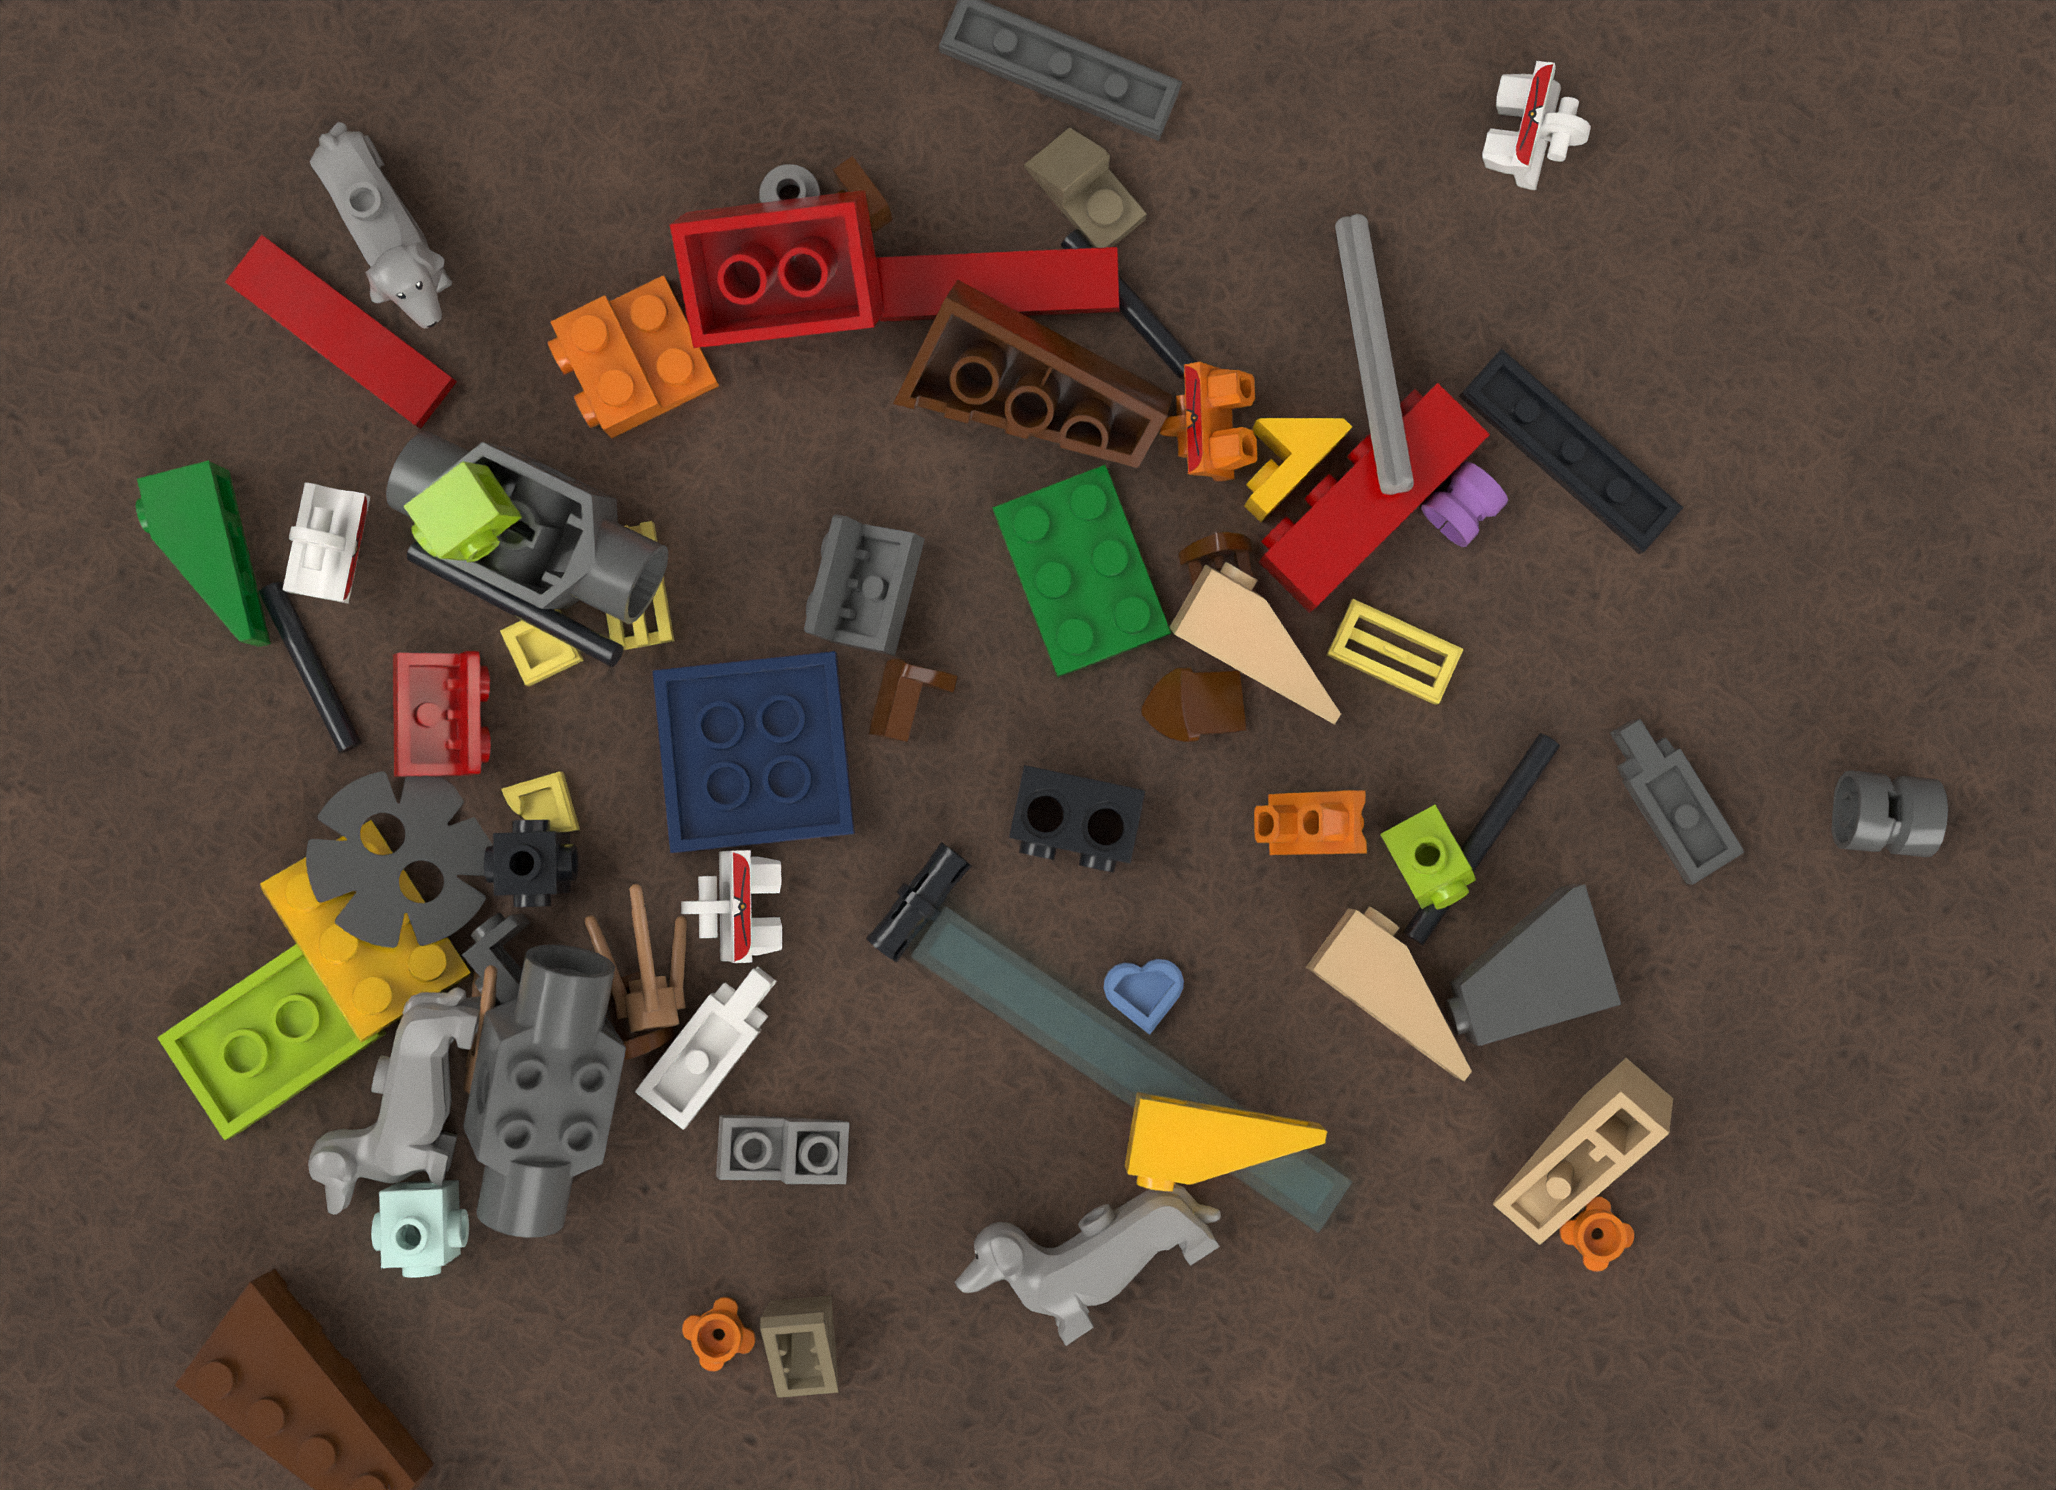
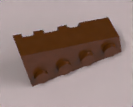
M957 280L946 296L893 404L910 409H915L916 406L944 413V417L967 424L971 420L1005 429V433L1024 439L1032 436L1056 442L1063 449L1138 468L1168 416L1172 395L964 282Z
M275 1269L250 1281L174 1386L314 1490H416L434 1463L385 1403H380L360 1378L362 1375L348 1358H343L321 1331L323 1327L308 1309H303L286 1288L288 1284Z

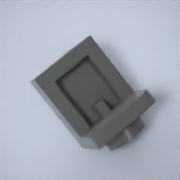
M501 913L494 915L472 933L471 937L475 940L476 944L462 954L480 976L475 980V985L480 993H482L486 967L493 965L497 968L495 1007L518 997L522 969L503 946L530 924V921L524 914L510 915L506 919Z

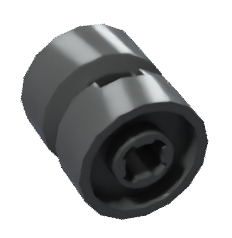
M1845 771L1839 778L1834 791L1831 826L1834 843L1839 849L1879 852L1885 846L1891 854L1932 857L1939 850L1947 827V794L1943 784L1938 779L1897 776L1891 782V779L1882 773Z

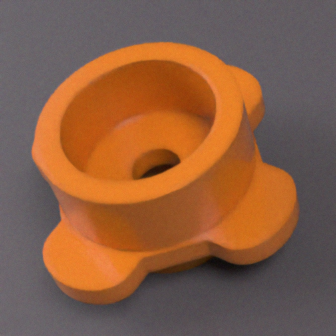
M1596 1196L1585 1206V1210L1574 1220L1569 1219L1559 1229L1561 1240L1567 1245H1574L1583 1255L1584 1266L1591 1271L1606 1269L1609 1261L1619 1257L1624 1249L1630 1247L1634 1241L1633 1228L1614 1216L1611 1212L1610 1202L1600 1196ZM1595 1228H1600L1602 1231V1236L1599 1239L1592 1238L1591 1234Z
M730 1297L718 1298L712 1309L702 1315L692 1314L683 1323V1335L686 1339L691 1340L693 1350L700 1358V1365L707 1371L714 1372L720 1370L724 1363L730 1360L736 1353H749L755 1344L756 1337L754 1331L743 1325L737 1314L738 1304ZM718 1328L722 1329L725 1333L724 1338L720 1340L716 1339L713 1335L714 1330Z

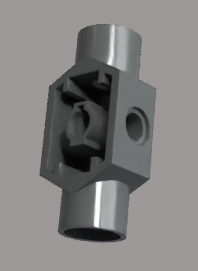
M423 431L414 436L403 448L392 468L387 484L386 498L388 505L392 509L410 517L404 505L461 462L465 461L488 466L522 516L521 519L496 536L500 541L499 545L483 558L468 563L466 560H441L541 609H569L580 600L627 624H631L639 619L650 605L667 567L668 549L666 546L619 524L616 498L510 447L482 442L472 451H468L429 431Z
M540 945L530 948L525 955L517 999L485 1012L463 1128L477 1160L485 1164L477 1206V1217L483 1224L495 1231L518 1237H543L558 1232L565 1223L574 1176L603 1164L626 1047L608 1018H606L615 965L610 959L599 953L567 945Z

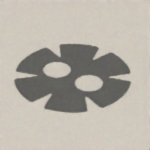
M380 771L351 782L327 802L318 814V820L347 838V841L310 839L307 844L306 865L309 882L318 902H324L351 891H356V894L335 919V924L365 942L382 947L395 948L398 945L404 914L407 913L418 944L425 946L452 935L467 924L486 900L485 895L457 878V875L485 876V850L487 846L493 845L475 817L448 826L447 823L464 803V800L452 783L437 776L406 777L401 801L398 804L387 774L384 771ZM388 813L394 815L404 825L405 840L396 852L389 855H377L367 850L360 838L361 827L365 820L374 814ZM415 861L431 862L443 874L444 886L437 898L427 903H416L407 899L399 887V877L402 870L408 864Z

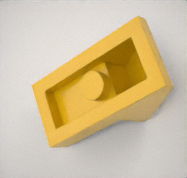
M1344 418L1257 419L1252 428L1253 433L1283 463L1279 466L1270 459L1252 477L1246 486L1254 493L1249 497L1244 507L1262 522L1345 438L1352 426Z

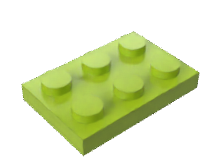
M295 944L157 1038L222 1138L227 1140L250 1127L387 1033L383 1029L360 1043L298 945Z

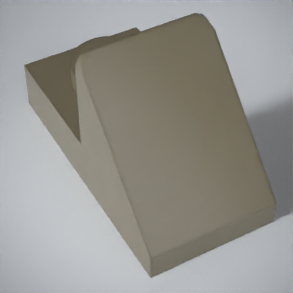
M1068 128L1025 163L1024 167L1073 226L1085 236L1094 248L1113 247L1146 220L1147 214L1109 170L1110 154L1106 149L1074 129Z

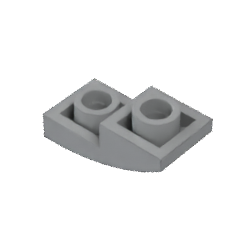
M719 1115L716 1177L719 1180H781L785 1184H846L849 1122L829 1119Z

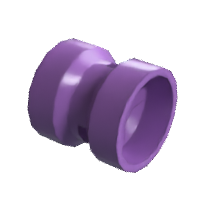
M1465 461L1451 474L1447 492H1434L1422 504L1421 509L1426 518L1437 529L1448 521L1440 531L1456 545L1466 547L1479 533L1478 521H1483L1486 517L1496 516L1508 503V498L1500 485L1489 474L1475 464Z

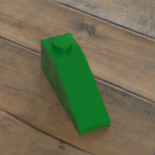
M208 460L137 478L141 498L136 500V512L145 532L150 534L151 539L240 642L257 647L271 644L229 470Z

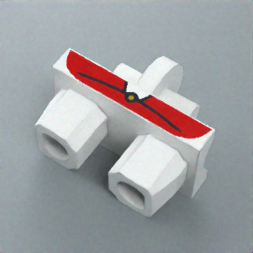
M1536 61L1533 75H1502L1497 93L1496 107L1499 114L1523 117L1520 130L1515 132L1490 129L1487 133L1483 149V160L1486 168L1506 174H1514L1517 186L1536 190L1547 142H1551L1547 157L1553 161H1564L1568 146L1586 143L1591 129L1587 121L1576 116L1579 101L1575 98H1561L1558 113H1555L1561 86L1560 83L1553 80L1556 66L1552 62Z
M305 482L296 527H291L289 540L293 542L283 585L284 591L349 603L370 496L365 493L339 490Z
M750 850L719 851L720 900H717V876L698 877L699 901H681V914H699V938H717V913H720L721 961L750 963L752 962V955H762L781 950L782 924L780 917L751 918V894L780 893L781 862L763 857H751Z

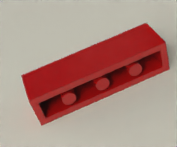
M1438 383L1424 397L1414 389L1400 403L1414 481L1412 489L1393 495L1384 494L1380 490L1370 433L1347 456L1354 466L1339 481L1331 474H1328L1305 497L1304 500L1312 508L1296 524L1286 516L1261 541L1269 550L1264 554L1259 563L1309 613L1490 435Z

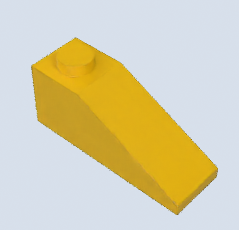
M1137 1092L1125 1168L1127 1174L1138 1176L1136 1184L1141 1187L1159 1191H1173L1175 1182L1191 1185L1324 1144L1327 1130L1317 1122Z

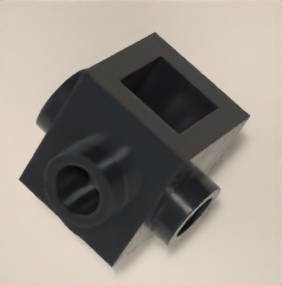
M513 820L512 832L493 833V846H487L485 850L484 873L486 881L494 883V896L513 895V907L551 906V894L571 893V881H576L578 876L579 861L576 844H570V832L550 831V820ZM524 851L530 853L534 859V868L527 875H522V852Z

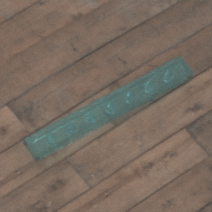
M946 905L911 955L913 959L1133 1108L1135 1106L1136 1094L1141 1092L1247 1110ZM1307 1149L1230 1172L1318 1233L1353 1182Z

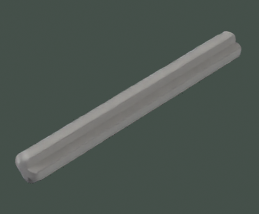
M1355 214L1351 217L1340 218L1335 224L1380 490L1384 494L1393 495L1412 489L1414 481L1368 221L1365 216Z

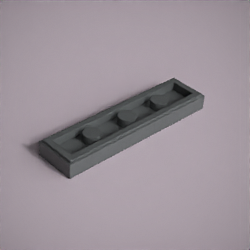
M958 0L939 44V52L1157 141L1161 138L1182 87V81L982 0Z

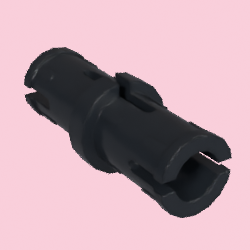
M941 842L929 858V861L908 885L904 882L897 890L899 898L866 939L885 956L894 962H898L902 954L909 947V944L929 920L935 922L942 911L939 907L954 886L970 870L972 865Z

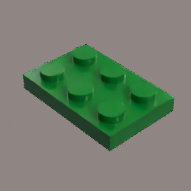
M1106 465L992 507L1057 678L1171 634Z

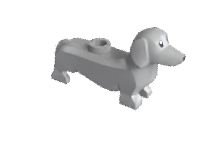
M338 122L329 133L322 134L319 137L320 146L316 148L310 159V164L330 193L343 221L371 267L365 272L370 283L371 300L379 304L392 300L420 327L424 329L433 327L442 319L437 293L452 285V281L443 268L444 259L439 254L430 250L421 229L379 167L383 166L384 163L369 136H364L362 132L347 131L346 125Z
M457 987L448 993L422 992L413 995L406 1002L402 1019L396 1031L391 1057L380 1056L373 1078L372 1092L383 1094L378 1121L365 1129L329 1131L319 1138L312 1148L308 1161L309 1173L313 1180L325 1185L328 1213L338 1214L348 1207L354 1193L356 1181L360 1177L386 1183H398L416 1172L426 1171L431 1183L442 1187L446 1171L448 1172L451 1166L458 1135L441 1132L443 1124L450 1113L452 1101L448 1050L454 1038L459 1048L471 1049L474 1035L478 1032L481 997L467 998L466 991Z
M1174 1183L1173 1191L1153 1189L1145 1191L1114 1211L1109 1204L1097 1207L1080 1220L1078 1226L1082 1232L1055 1248H1045L1037 1245L1020 1228L1011 1223H992L977 1235L974 1241L975 1259L954 1283L962 1292L973 1293L997 1281L1007 1280L1028 1309L1056 1318L1055 1322L1058 1326V1333L1067 1346L1094 1328L1088 1316L1089 1310L1086 1306L1106 1303L1118 1295L1158 1251L1169 1250L1179 1244L1183 1256L1191 1266L1219 1248L1213 1233L1206 1223L1218 1221L1221 1218L1220 1210L1198 1204L1184 1187Z

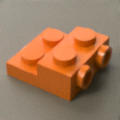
M664 275L611 301L604 295L550 322L557 335L556 338L547 342L552 355L564 375L572 371L575 372L584 390L574 395L581 414L590 428L601 425L602 429L611 439L719 386L701 348H693L689 324Z

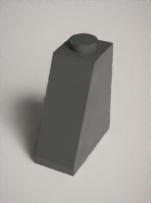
M1569 884L1559 887L1449 983L1453 998L1445 1000L1447 1015L1456 1035L1464 1033L1466 1041L1476 1046L1621 1005L1586 885Z

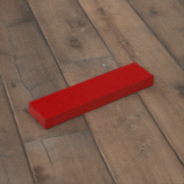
M263 235L259 237L225 281L226 284L419 429L423 427L457 383L439 367Z
M1117 247L876 257L884 313L879 319L880 321L934 320L946 296L957 280L964 282L1025 316L1120 312Z

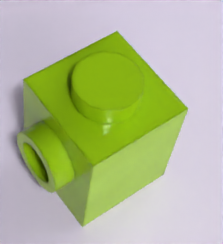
M465 461L461 462L404 505V508L415 522L411 526L412 533L427 553L435 557L438 556L439 559L466 560L468 563L477 561L492 552L500 543L496 536L522 518L488 466Z
M1436 805L1380 834L1422 909L1431 904H1434L1436 909H1442L1459 901L1469 893L1466 885L1476 881L1471 866Z

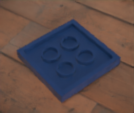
M835 651L653 670L670 853L855 834L838 657Z

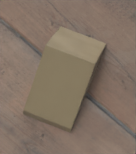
M832 1296L771 1300L761 1316L760 1330L777 1398L839 1393Z

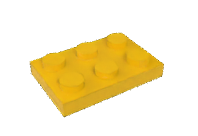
M372 820L362 825L360 838L367 850L377 855L393 853ZM342 836L337 841H347V838ZM306 857L260 883L263 893L360 1043L401 1019L405 1004L413 995L422 992L443 993L467 978L471 973L448 937L425 946L419 945L407 913L404 914L398 945L395 948L373 945L343 930L335 924V919L356 894V891H351L324 902H318L309 882ZM403 869L399 877L401 892L407 899L413 902L425 903Z

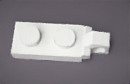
M757 966L756 969L753 968L737 990H734L727 983H723L716 993L713 992L707 997L635 1092L684 1130L762 1029L760 1027L768 1015L757 1006L777 981Z

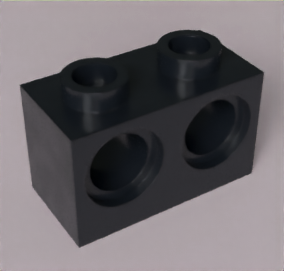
M1024 765L1009 838L1021 841L1019 853L1055 860L1057 849L1081 853L1079 866L1114 873L1117 861L1131 863L1146 790ZM1040 797H1050L1061 805L1063 820L1056 830L1040 832L1030 825L1027 811L1034 800ZM1098 810H1111L1121 819V836L1111 845L1096 843L1088 833L1089 818Z

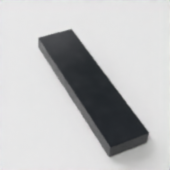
M1502 348L1459 395L1462 400L1639 555L1647 550L1683 509L1677 501Z

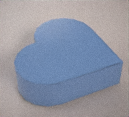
M1154 959L1148 961L1142 967L1134 963L1124 962L1115 965L1108 971L1104 978L1103 989L1106 998L1114 1007L1150 1035L1179 998L1183 990L1184 979L1178 967L1166 959Z

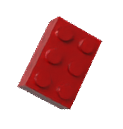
M865 190L691 211L684 213L670 224L693 348L873 328L884 313Z

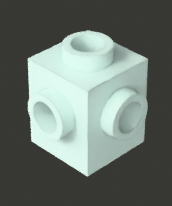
M459 1180L444 1181L442 1187L431 1183V1181L400 1182L379 1192L380 1212L376 1213L373 1218L372 1243L376 1251H381V1268L402 1267V1276L404 1277L432 1276L441 1273V1266L446 1265L461 1254L460 1247H465L468 1241L469 1219L466 1209H459Z

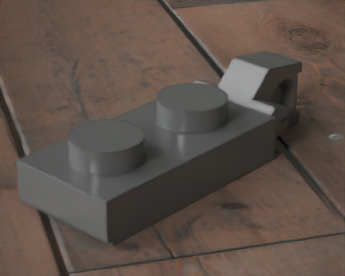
M1641 719L1630 720L1610 732L1613 740L1626 758L1625 762L1617 766L1621 777L1624 779L1622 782L1686 884L1693 885L1744 853V849L1680 748L1674 749L1666 737L1655 742Z

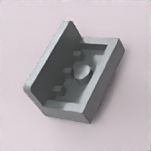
M835 514L832 517L829 532L825 535L822 542V560L814 590L807 600L805 632L831 643L895 656L925 539L912 532L862 524L848 516Z

